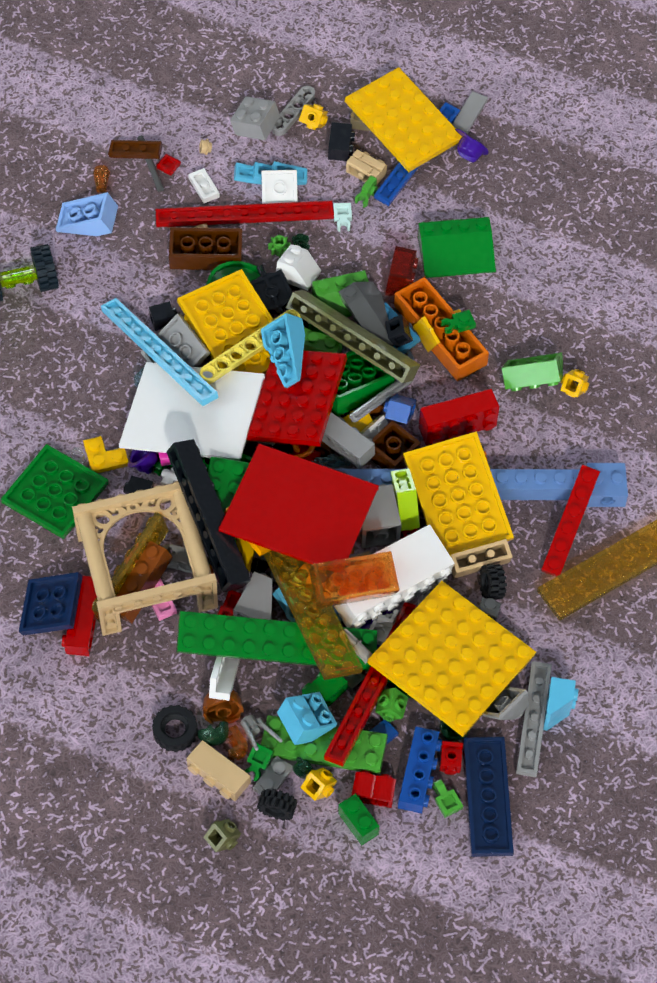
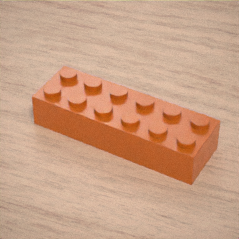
M425 277L395 293L394 307L404 316L408 323L414 326L422 317H426L440 341L431 351L457 382L487 365L489 352L470 330L458 333L457 329H454L450 334L444 333L445 328L449 326H441V320L445 318L452 319V314H455V312Z

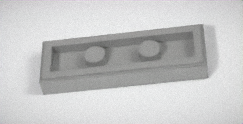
M472 91L452 125L456 129H460L468 134L487 103L488 97Z

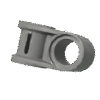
M173 544L163 546L173 556L167 568L192 573L185 547Z

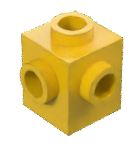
M304 104L299 121L307 124L306 127L312 130L322 128L327 123L328 111L323 110L324 107L318 104Z
M579 369L565 373L561 380L562 387L560 391L565 392L571 397H579L581 394L586 393L589 387L587 382L589 376L584 375L585 372Z
M313 769L306 775L305 781L300 788L316 801L324 797L328 798L335 789L333 787L337 780L327 769Z

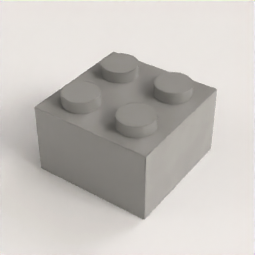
M245 96L230 122L235 135L266 140L280 118V114L275 101Z

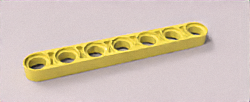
M287 310L277 318L285 313L300 317V314L296 310ZM262 328L204 365L199 375L208 384H211L263 350V341L259 337ZM251 343L255 346V349H247L245 345ZM239 353L241 358L234 359L231 354ZM224 362L226 363L227 367L220 368L218 367L217 363ZM209 371L213 374V377L206 378L203 372Z

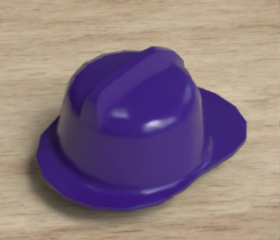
M455 129L462 136L457 150L463 159L474 163L482 155H488L489 151L483 144L472 139L460 129Z
M132 449L128 467H134L139 472L150 474L158 461V456L156 452Z

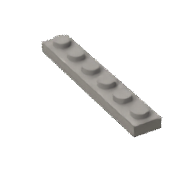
M535 661L531 663L527 691L529 706L525 709L516 770L518 775L537 777L552 664Z

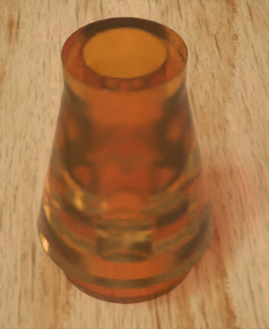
M99 165L93 171L96 191L106 192L110 171L107 166Z

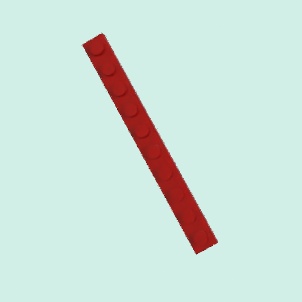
M333 201L155 209L156 227L196 226L205 223L207 225L334 219Z
M404 602L388 637L417 607L416 605ZM372 666L324 754V760L344 766L388 681L384 675Z

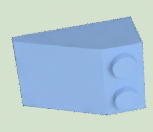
M108 192L62 203L56 231L88 236L110 234L113 230L118 205Z

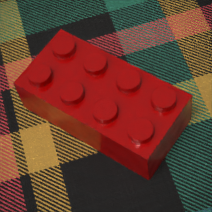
M492 389L420 408L418 428L425 445L436 444L476 431H489L497 426L499 404Z

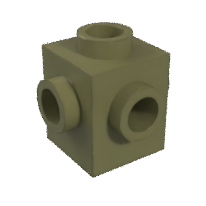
M229 819L217 820L210 826V829L203 838L215 852H220L226 849H233L237 845V839L242 833L237 829L235 823Z

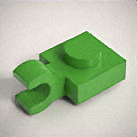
M369 177L362 186V191L356 195L355 204L362 200L364 201L363 207L368 206V199L371 195L374 196L378 190L377 178Z
M441 779L433 783V789L438 795L435 798V802L444 818L463 809L464 806L454 789L447 791Z

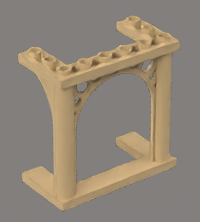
M178 481L164 486L158 485L147 490H137L134 493L125 495L119 494L108 499H98L87 504L81 503L72 507L78 542H83L98 600L96 603L103 636L122 631L119 613L193 595L197 597L199 612L218 608L215 573L211 574L202 539ZM170 501L168 509H160L161 503ZM151 512L168 518L177 526L182 535L194 578L116 597L104 554V541L108 531L117 521L134 513ZM106 516L110 521L102 524L96 518ZM98 529H103V532L98 533Z

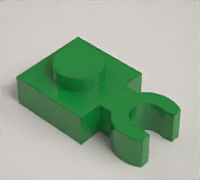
M470 310L452 314V319L445 318L441 320V326H449L445 328V334L452 333L454 329H457L458 333L476 328V322Z
M257 743L258 751H255L254 747H252L247 762L251 763V767L245 770L247 774L251 771L255 772L253 780L255 782L261 777L260 769L266 770L275 752L260 743Z

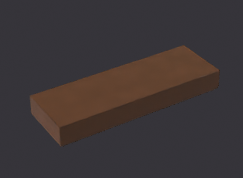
M111 140L108 155L111 158L160 159L163 144L161 141Z

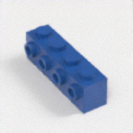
M415 727L398 801L399 809L422 814L423 807L428 808L430 795H426L427 789H432L434 777L431 776V771L436 770L438 763L435 753L436 751L440 752L442 740L439 739V731Z

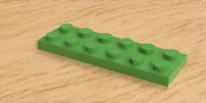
M267 716L266 725L283 739V742L280 743L264 729L261 744L275 751L272 756L273 758L278 756L286 760L354 771L366 770L380 775L388 739L387 734L362 730L342 767L324 760V754L339 726H336L312 742L294 745L280 717Z

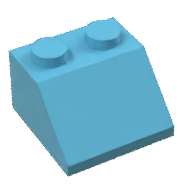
M551 677L543 730H549L568 717L571 709H575L579 689L575 688V680Z

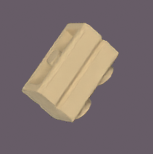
M357 149L346 162V172L364 182L370 176L377 178L378 185L386 176L387 165L384 161L376 160L369 153L361 152Z

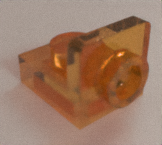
M237 725L229 728L228 741L232 746L228 750L230 761L234 759L240 760L248 752V743Z

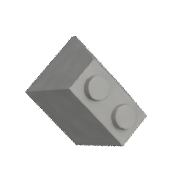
M393 484L379 485V490L362 526L361 548L389 545L400 540L401 521Z
M254 571L250 578L251 581L248 582L233 609V614L236 617L272 620V578L264 573L259 574Z

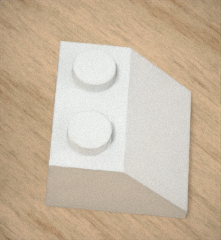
M291 244L277 261L276 271L282 270L288 284L307 291L312 286V282L321 273V269L309 251L298 245Z

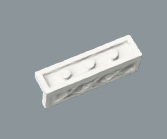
M216 656L210 677L209 698L230 700L240 663L239 658Z

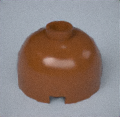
M232 689L229 701L209 698L208 692L202 704L203 716L210 724H213V721H222L221 725L233 723L239 720L240 714L244 712L240 695L234 689Z

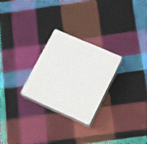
M297 170L261 171L262 204L298 202Z

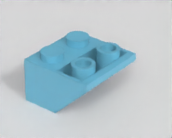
M320 692L287 697L277 711L294 745L312 742L337 726V722Z

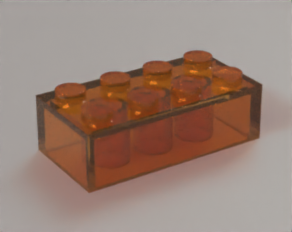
M391 551L316 563L309 569L317 608L393 596L400 590Z

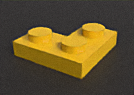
M101 436L83 440L90 469L94 472L102 473L128 466L129 461L125 448L106 451Z

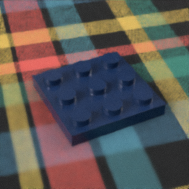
M75 572L28 580L19 633L24 636L73 629L83 575Z

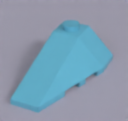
M285 313L263 327L261 335L263 346L269 352L271 362L275 363L277 367L276 372L283 386L289 388L301 379L305 331L302 318Z

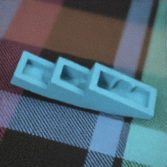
M275 161L272 165L255 162L253 166L236 162L234 166L235 181L262 184L261 171L297 170V185L307 184V169Z

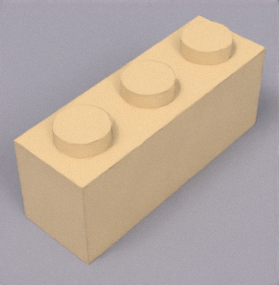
M507 539L450 555L455 563L451 571L453 577L458 578L479 572L483 565H504L510 563L512 554Z
M203 740L187 757L188 770L194 775L199 774L202 776L208 786L218 788L220 794L226 799L231 798L236 801L251 784L249 774Z

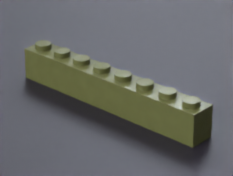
M305 290L292 293L286 306L288 310H296L302 319L401 383L413 381L420 367L419 363Z

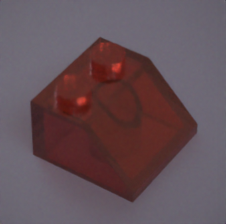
M395 246L385 295H394L399 290L409 286L410 283H414L416 273L412 271L417 269L419 258H415L417 250Z

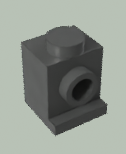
M482 597L479 609L488 616L493 617L497 622L501 603L493 598L486 599Z

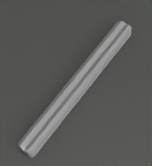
M397 380L350 413L349 418L354 423L359 421L413 381L401 383Z

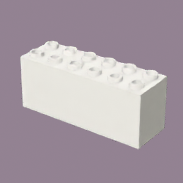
M428 525L345 568L342 575L336 573L330 576L324 592L339 613L345 626L358 629L365 624V621L369 619L375 620L382 612L386 610L392 611L399 606V603L403 601L407 603L414 599L416 594L420 592L424 594L432 588L431 586L439 584L441 581L446 582L455 563L432 527Z

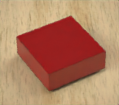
M165 154L156 167L171 176L181 165V161Z

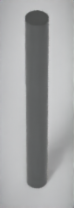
M144 136L137 137L138 141H145ZM145 159L157 191H164L153 159Z

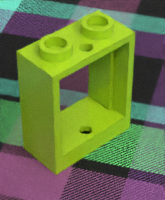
M410 469L390 471L391 483L393 484L401 521V531L420 528L417 492Z

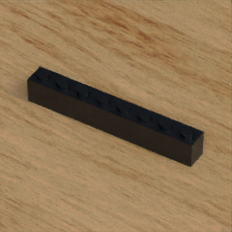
M194 439L175 442L166 453L197 526L222 592L241 589L251 581L250 573L246 569L242 553L235 542V537L219 532V526L225 515L221 502L214 490V484L207 473V467L201 458L200 450Z

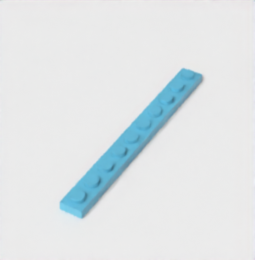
M117 298L101 305L102 312L198 403L205 406L219 398L218 392Z

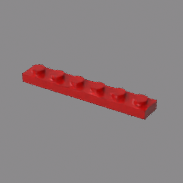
M585 465L581 466L542 566V572L560 577L600 471Z

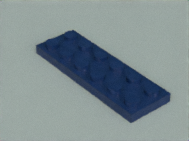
M505 737L464 738L471 857L513 856Z

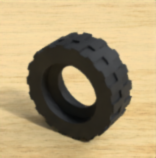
M169 705V707L162 708L160 712L158 711L153 719V736L156 743L162 749L164 748L169 752L183 751L195 742L198 734L197 720L193 712L189 711L187 707ZM171 720H180L185 725V731L179 737H170L165 732L166 724Z

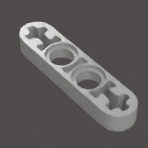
M302 87L280 113V118L272 129L273 134L282 136L287 133L300 117L304 104H311L315 99V89L313 87ZM300 103V104H302L303 106L300 107V108H297V107L294 106V104ZM290 114L293 118L287 119L284 116Z

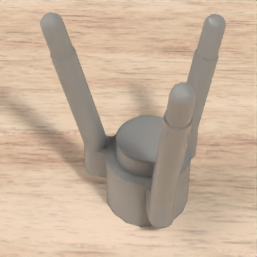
M248 715L240 722L255 751H258V746L254 736L260 732V727L265 729L280 743L283 742V739L270 729L261 718L256 719L254 715Z

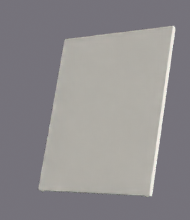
M146 362L122 433L119 448L166 453L173 443L194 439L200 450L201 457H217L240 461L265 374L231 370L215 382L209 384L218 392L219 398L202 406L157 363ZM190 366L197 374L200 373L202 367ZM203 372V375L206 378L213 377V374L211 372Z

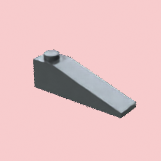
M353 282L340 290L341 300L357 324L393 347L394 344L388 339L385 322L388 321L383 296L373 282Z

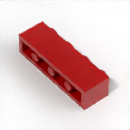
M83 576L74 628L67 629L66 635L62 637V647L65 648L66 654L90 656L98 613L96 603L98 600L91 576Z

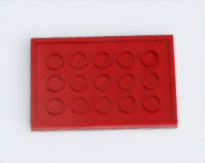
M303 350L301 379L289 388L283 386L276 372L277 367L270 360L249 427L247 440L320 447L346 365L347 355L345 353Z

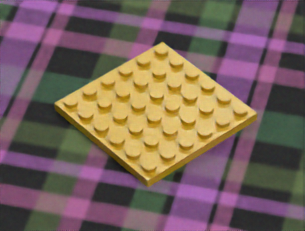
M441 581L370 656L367 663L464 737L531 661L536 651L445 582Z

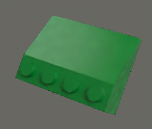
M489 217L418 223L417 235L425 278L496 272Z
M355 352L345 353L347 361L331 412L339 416L362 406L393 384L395 378Z

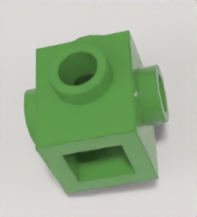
M396 687L385 689L378 698L375 712L389 722L403 719L408 696Z

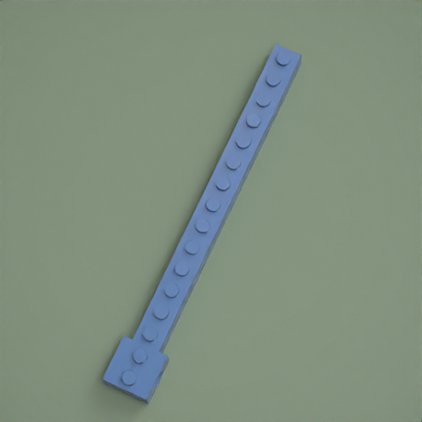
M587 463L588 467L600 471L587 507H625L628 498L625 463ZM402 469L337 470L376 485H392L390 471ZM490 469L501 500H568L580 469Z

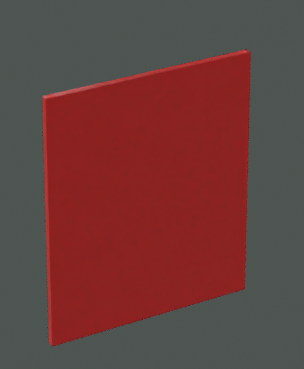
M258 444L226 515L219 526V532L342 575L375 495L379 490V485Z

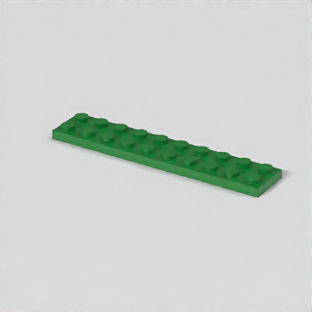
M180 611L176 653L369 671L371 665L365 664L353 651L350 652L351 649L338 638V635L346 628L359 641L362 640L361 643L373 654L377 650V630Z

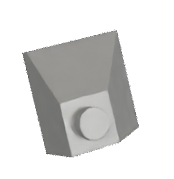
M508 686L482 716L498 720H515L524 714V710L529 706L528 692L526 689Z

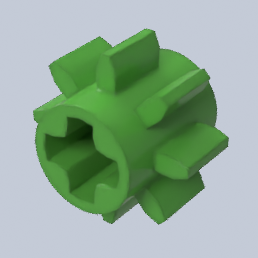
M277 235L274 238L271 237L268 249L271 250V255L275 254L280 258L291 243L288 242V237Z

